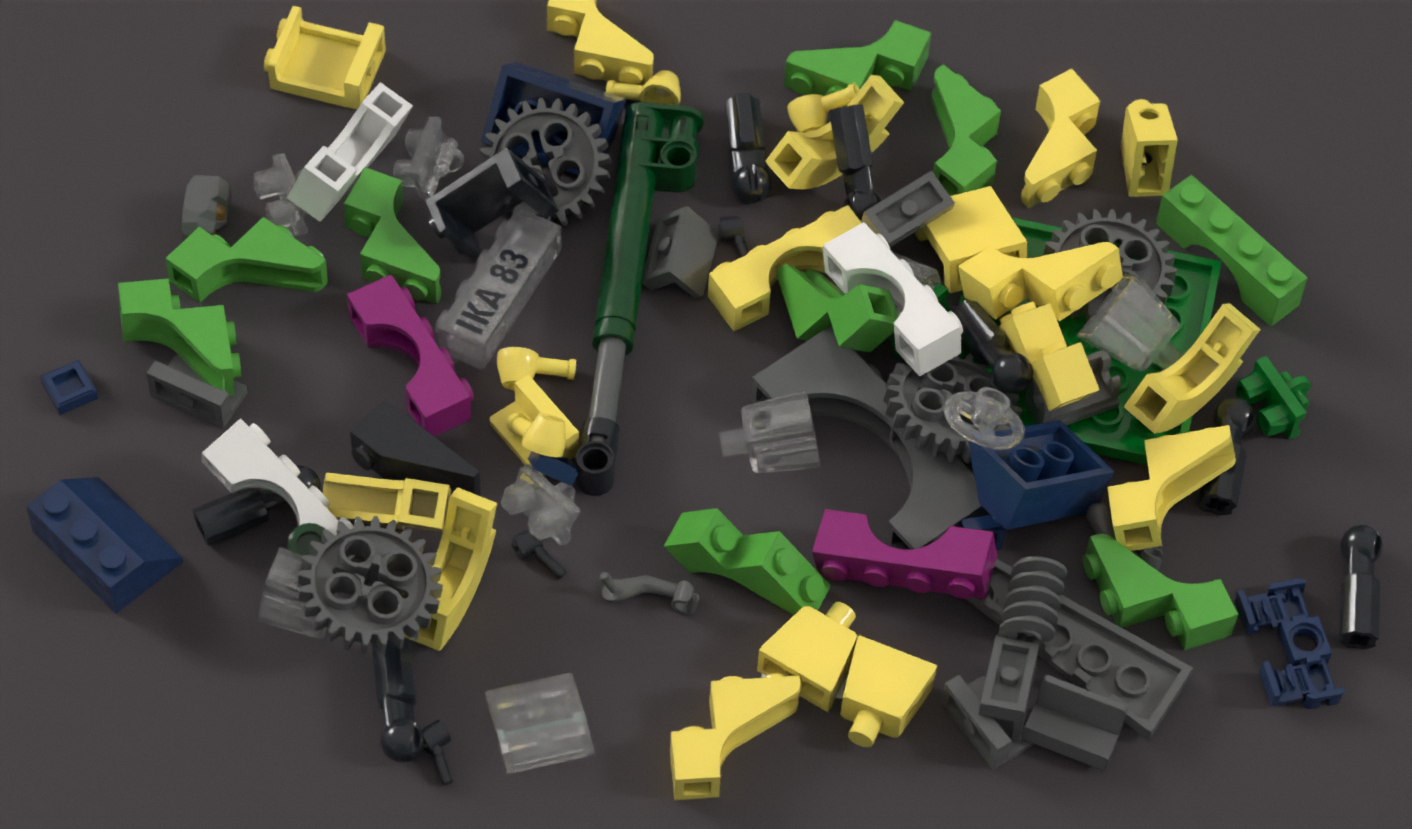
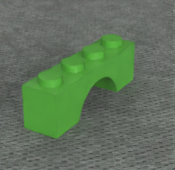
M1193 175L1184 179L1162 196L1156 224L1183 249L1190 245H1199L1216 254L1233 274L1240 290L1242 302L1270 327L1300 305L1308 277Z

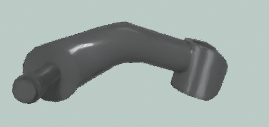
M1101 501L1090 505L1087 509L1086 517L1095 534H1107L1116 540L1111 510L1107 504ZM1153 547L1142 549V551H1131L1154 569L1159 570L1163 559L1161 549Z
M603 572L600 575L601 582L605 584L602 589V596L609 602L616 603L644 593L658 594L673 598L671 607L677 612L692 615L700 600V596L693 593V585L686 580L680 581L677 584L650 575L613 580L607 572Z

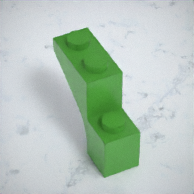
M894 20L889 31L880 40L868 46L794 51L786 60L784 87L793 89L795 92L803 95L816 94L826 96L845 89L852 83H856L859 89H861L871 75L881 76L890 86H898L911 91L928 58L931 32Z
M943 64L936 69L934 74L935 88L932 91L931 101L950 149L942 158L935 162L933 173L947 193L953 196L993 185L997 160L983 145L997 135L1001 110L997 108L990 98L982 96L971 87L963 76L954 73Z
M365 167L344 202L346 228L352 229L361 236H370L360 253L362 278L373 283L392 274L399 287L405 286L414 300H425L437 305L441 298L440 268L397 220V216L404 205L402 180Z
M265 217L258 221L231 248L221 236L216 234L212 236L201 227H198L166 257L169 282L199 303L215 290L237 282H249L309 292H318L328 284L326 259L323 254L313 246H305L295 239L283 225L276 226Z
M787 264L781 265L776 270L782 295L797 339L808 341L831 326L840 347L871 352L894 332V322L899 316L890 290L858 284L850 292L844 294L818 271L810 269L800 271L794 266Z
M169 278L118 283L119 308L124 342L151 341L163 344L174 350L205 383L229 393V396H234V378H241L239 353H231L230 347L236 346L234 321L226 322L224 305L181 309L179 295H171Z
M718 508L681 513L664 545L689 573L706 572L730 578L792 615H795L805 606H811L818 611L831 586L780 531L742 535Z
M1103 533L1090 536L1086 554L1083 555L1082 559L1084 570L1090 580L1095 579L1100 589L1102 608L1108 616H1113L1117 626L1125 628L1165 615V623L1169 633L1173 637L1177 636L1183 650L1232 635L1238 613L1221 579L1199 584L1177 582L1161 574L1111 536Z

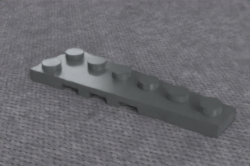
M997 559L986 599L971 597L966 600L1000 626L1002 624L1001 619L1005 609L1004 605L1006 595L1008 594L1009 581L1012 579V567ZM1060 595L1059 597L1062 600L1061 606L1056 611L1059 615L1057 624L1053 625L1056 630L1054 639L1044 642L1046 645L1045 650L1039 653L1038 656L1078 687L1127 705L1128 710L1124 723L1144 738L1150 740L1191 676L1193 667L1069 598Z

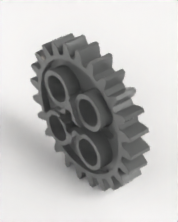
M539 98L537 109L532 110L529 104L524 101L522 104V114L518 115L509 108L508 115L511 120L508 123L499 119L495 120L500 132L498 134L486 133L485 136L492 144V147L480 148V152L483 157L490 159L505 148L512 151L518 145H528L529 152L521 160L545 179L550 190L547 177L541 169L542 162L532 137V133L538 131L543 150L550 160L548 165L558 189V195L553 196L559 211L545 219L528 204L522 202L513 208L512 219L516 224H519L527 216V222L531 229H534L539 219H542L547 230H551L553 219L559 218L563 226L566 227L568 226L567 214L572 212L578 219H582L583 216L579 207L584 204L594 209L596 206L590 197L591 194L604 195L605 191L598 183V180H609L610 174L601 166L608 165L612 161L608 154L600 152L608 148L609 145L606 138L596 139L602 130L598 124L589 126L591 117L588 112L576 118L578 109L575 104L572 103L563 111L560 99L556 98L552 107L547 108L544 99ZM559 131L568 133L567 140L560 146L549 144V139L554 133ZM576 168L580 170V175L576 181L572 183L561 182V176L567 169Z
M1093 209L1092 219L1088 220L1082 213H1078L1075 224L1064 220L1062 231L1053 230L1051 242H1046L1043 256L1102 242L1121 244L1119 254L1123 279L1104 291L1102 295H1098L1080 309L1071 313V319L1084 314L1086 315L1087 326H1090L1095 319H1100L1102 328L1107 330L1110 321H1116L1118 327L1124 329L1126 319L1130 318L1138 326L1141 324L1143 314L1152 319L1155 316L1157 307L1162 309L1165 307L1167 296L1172 294L1177 268L1173 267L1175 254L1167 253L1169 241L1157 242L1159 229L1146 232L1144 230L1146 225L1145 219H1142L1137 224L1130 223L1131 213L1129 212L1121 220L1116 219L1114 209H1110L1107 218H1102L1099 211Z
M969 353L965 359H961L957 355L920 377L906 361H904V364L897 363L894 372L890 373L885 387L886 392L883 402L888 404L885 415L894 417L891 424L892 428H905L902 439L915 438L918 440L915 447L916 450L928 446L931 448V457L933 458L941 451L946 453L949 462H953L957 454L961 455L966 463H970L971 455L968 442L971 436L1018 428L1020 423L1018 419L1022 408L1016 406L1020 398L1019 395L1003 392L998 389L993 382L991 373L987 371L988 365L973 363L974 357Z
M358 516L355 517L354 528L349 529L342 521H339L336 530L337 535L324 529L321 537L322 544L311 541L309 547L310 555H303L301 561V568L303 570L298 573L297 584L303 586L299 588L298 601L307 602L303 613L305 617L317 615L313 627L315 631L325 627L329 628L328 642H332L337 637L342 636L345 638L344 650H348L354 641L360 642L362 654L367 653L370 643H376L382 654L385 653L387 641L391 640L396 647L401 649L405 639L404 634L413 640H417L420 632L419 626L424 628L430 627L432 619L430 614H437L440 603L437 598H441L443 585L437 583L440 581L442 570L441 568L432 567L436 559L435 552L422 554L426 544L424 538L413 543L410 541L412 528L409 527L399 534L395 532V520H392L386 529L381 528L378 516L373 517L370 526L364 527L362 520ZM357 555L366 561L356 563L350 561L347 557ZM394 569L406 572L407 576L396 577L389 571ZM368 582L373 583L372 587L367 586ZM344 592L350 595L351 598L339 600L332 594ZM380 606L388 607L393 613L387 615L380 614L374 608Z

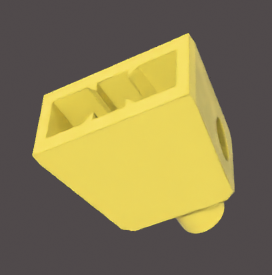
M1139 99L1126 107L1121 138V152L1129 197L1163 196L1170 189L1177 136L1168 107L1163 103L1151 104L1147 100ZM1145 152L1149 153L1152 157V162L1147 165H1143V163H1147Z
M835 602L826 615L811 606L801 608L759 649L757 671L765 676L774 673L800 676L799 696L828 712L851 666L858 639L857 634L849 629L856 618L854 611L842 602Z
M859 635L843 694L840 714L844 719L854 722L848 733L849 739L859 746L872 747L878 732L892 738H898L932 691L937 665Z

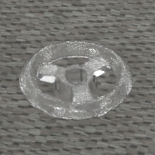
M985 387L981 388L978 392H957L949 396L944 403L943 411L949 425L962 437L977 445L999 450L1010 449L1020 444L1024 438L1025 429L1022 420L1010 408L1009 398L996 389ZM958 413L971 419L979 431L966 424ZM1009 424L1012 430L1010 435L1003 437L995 436V426Z

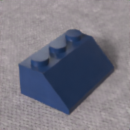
M518 62L502 65L483 131L482 143L492 146L485 135L486 133L498 134L500 132L495 123L496 119L502 120L505 123L511 120L508 115L509 108L520 115L523 113L522 104L524 101L533 110L537 109L539 98L544 99L547 108H551L557 98L562 103L563 111L572 103L576 105L578 109L576 118L585 112L589 113L591 117L589 126L598 124L602 130L596 139L606 138L609 145L608 148L600 153L607 154L615 139L626 98ZM535 131L532 133L535 147L538 150L541 162L548 165L550 160L543 150L539 132ZM563 131L554 133L549 139V144L560 146L567 140L568 133ZM525 144L514 147L512 152L525 157L529 152V146ZM570 168L566 170L568 172L580 175L579 169Z
M1061 420L971 436L968 442L979 503L992 515L993 520L1006 530L1086 514L1090 505L1100 502L1114 474V471Z
M100 477L59 480L26 505L33 533L115 614L183 563L182 557Z

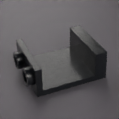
M505 148L426 200L432 215L428 221L435 234L440 239L446 237L458 253H466L478 263L484 260L485 257L474 233L520 203L525 202L545 219L559 211L545 179L508 148Z

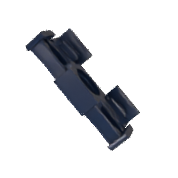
M1302 578L1271 583L1267 593L1246 596L1245 591L1240 590L1237 592L1234 601L1246 635L1258 633V628L1271 626L1272 630H1276L1278 625L1281 624L1278 635L1288 664H1286L1285 670L1279 671L1275 669L1274 672L1270 662L1266 661L1262 663L1259 671L1271 707L1302 701L1305 694L1306 698L1303 706L1307 709L1319 708L1321 701L1326 700L1329 706L1335 705L1341 701L1345 690L1344 687L1336 689L1327 666L1332 651L1319 616L1310 617L1301 594L1306 585V581ZM1298 635L1309 636L1315 641L1316 648L1311 651L1300 650L1295 646L1293 638Z

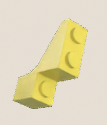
M596 0L548 1L547 31L578 37L574 48L575 75L584 76L592 80H614L616 83L645 85L653 76V53L601 15L596 8Z
M1073 69L1052 78L1039 87L1035 110L1046 122L1049 132L1025 172L1024 180L1026 184L1021 193V201L1027 208L1041 201L1048 202L1065 188L1073 184L1080 185L1084 183L1093 173L1097 149L1084 134L1089 132L1096 124L1100 100Z
M1110 242L1097 243L1036 258L1012 257L999 252L992 246H988L958 266L964 297L970 301H977L985 312L995 320L1012 308H1015L1021 302L1029 299L1032 302L1034 301L1039 307L1050 303L1056 319L1061 321L1123 279L1119 248Z
M1034 301L1012 309L1011 314L999 319L1001 323L999 328L1006 335V341L1010 345V352L1022 354L1029 360L1033 369L1032 377L1036 381L1049 411L1088 398L1099 391L1081 342L1067 347L1050 303L1036 308Z
M1229 425L1144 440L1150 479L1107 487L1113 529L1117 542L1130 551L1162 546L1161 526L1169 509L1235 464L1236 457Z
M326 473L322 493L330 502L327 509L337 519L345 517L348 521L355 522V517L359 516L363 524L371 525L373 517L378 516L381 527H387L392 520H395L396 529L404 530V527L443 533L451 488L445 484L405 478V480H387Z
M774 673L764 678L743 679L738 676H729L722 678L720 681H711L709 704L712 729L690 726L680 731L671 732L670 759L674 800L719 797L720 768L728 754L738 746L797 711L800 676Z

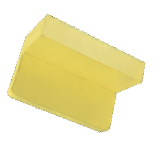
M529 374L515 382V401L490 416V425L535 478L540 479L545 474L533 469L528 460L531 451L522 446L523 437L515 435L507 429L508 418L514 413H521L532 423L539 413H546L563 419L565 421L566 436L563 456L569 459L576 457L579 449V431Z

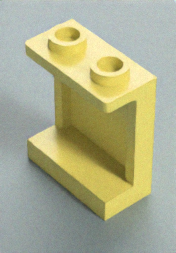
M293 6L288 18H282L279 23L275 48H269L265 56L264 71L268 72L270 89L357 110L368 95L386 51L384 26L368 23L362 36L305 22L302 19L301 8Z
M991 186L950 196L955 202L953 209L915 232L919 241L929 240L944 264V284L949 289V293L963 290L958 266L988 246H992L999 252L1012 257L1027 258V241Z

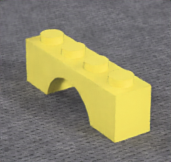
M847 205L835 212L829 211L824 213L817 221L802 228L791 229L782 238L768 245H759L753 248L747 255L733 262H724L709 273L708 298L733 332L769 315L770 288L778 279L776 270L781 265H792L797 270L810 269L826 273L823 244L862 223Z

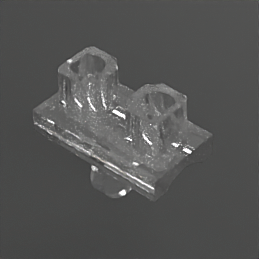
M428 117L425 128L409 129L405 138V147L413 158L397 160L393 169L394 177L402 180V186L415 187L421 199L432 197L440 177H446L448 172L461 170L465 160L463 153L457 149L458 142L442 131V120L440 117Z
M285 153L273 155L272 168L253 173L254 189L259 199L276 195L280 197V200L265 203V213L269 221L276 226H292L296 236L306 234L308 229L303 218L307 212L287 199L296 182ZM302 171L298 172L295 175L296 179H298Z
M530 464L520 468L516 482L505 488L501 500V506L510 515L523 512L529 517L527 524L529 531L539 541L551 537L560 546L571 541V527L581 510L573 503L576 493L574 487L563 482L556 486L552 485L538 471L534 470Z

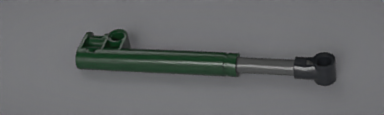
M638 102L627 107L625 112L592 339L593 348L598 352L589 418L583 422L579 449L576 454L577 485L587 495L601 496L607 493L615 482L614 470L620 433L619 425L616 423L624 358L625 355L632 352L634 346L654 192H685L690 190L696 182L699 152L696 136L703 129L705 119L703 114L693 107ZM682 119H685V125H681ZM591 467H599V468H602V469H600V470H590L589 468H591Z

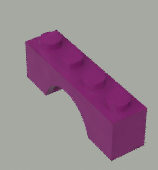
M391 274L348 293L349 319L367 347L397 349L407 354L417 364V373L405 386L407 410L413 420L433 436H437L471 420V402L474 401L473 391L465 378L459 379L453 371L454 363L445 347L439 349L433 340L435 338L434 332L427 318L424 316L419 318L415 312V303L409 290L405 286L400 288Z
M829 509L824 510L812 550L817 571L822 576L833 581L847 579L866 582L875 587L889 585L909 588L918 593H927L929 591L946 593L960 599H969L971 597L986 599L997 560L994 534L990 531L950 526L938 540L930 545L918 549L904 550L890 547L879 541L870 530L867 515Z

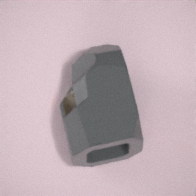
M194 175L188 182L182 212L183 240L189 237L198 227H201L213 236L216 230L227 224L231 204V188L227 181L219 176Z

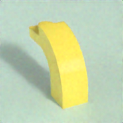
M871 75L848 104V106L863 105L871 153L887 138L889 133L885 127L904 104L882 77ZM831 122L812 132L788 131L765 160L768 166L789 189L815 188L843 175V173L839 172Z
M1230 303L1222 304L1192 347L1169 368L1161 372L1147 374L1124 405V408L1154 434L1168 431L1180 425L1208 403L1234 375L1243 363L1240 359L1261 329Z
M458 487L450 495L441 541L436 553L435 563L432 566L442 570L440 581L437 582L443 585L441 598H437L440 601L437 614H430L432 619L429 628L419 626L420 632L417 640L411 639L406 634H404V637L438 651H441L451 638L474 597L489 559L496 530L492 529L497 507L496 502Z

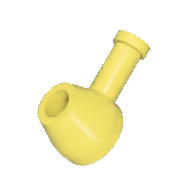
M667 70L657 72L645 85L616 83L614 80H608L606 92L626 98V100L679 105L681 99L679 79L673 72Z
M852 83L847 88L826 96L812 94L798 97L787 106L790 120L800 133L815 131L826 125L829 110L848 105L860 89L856 83Z
M506 347L497 352V369L502 386L508 390L515 391V382L528 374L532 379L535 374L567 377V380H574L576 359H569L567 361L539 357L538 353L531 349Z
M514 413L508 418L507 429L513 434L523 437V447L545 456H563L566 444L565 421L563 419L546 413H539L532 423L521 413Z

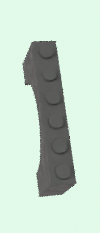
M831 326L752 377L750 400L776 427L794 419L809 416L841 418L872 431L895 452L906 471L910 495L902 509L888 521L885 540L888 546L904 550L922 548L938 540L950 526L960 527L961 519L991 515L979 503L974 474L965 466L961 455L956 454L953 462H949L946 453L940 451L933 458L931 457L930 447L925 446L920 450H916L915 447L918 440L915 438L902 439L905 428H892L891 424L894 417L885 415L888 404L883 402L887 384L883 381L882 375L874 365L867 364L856 353L855 349L840 347Z

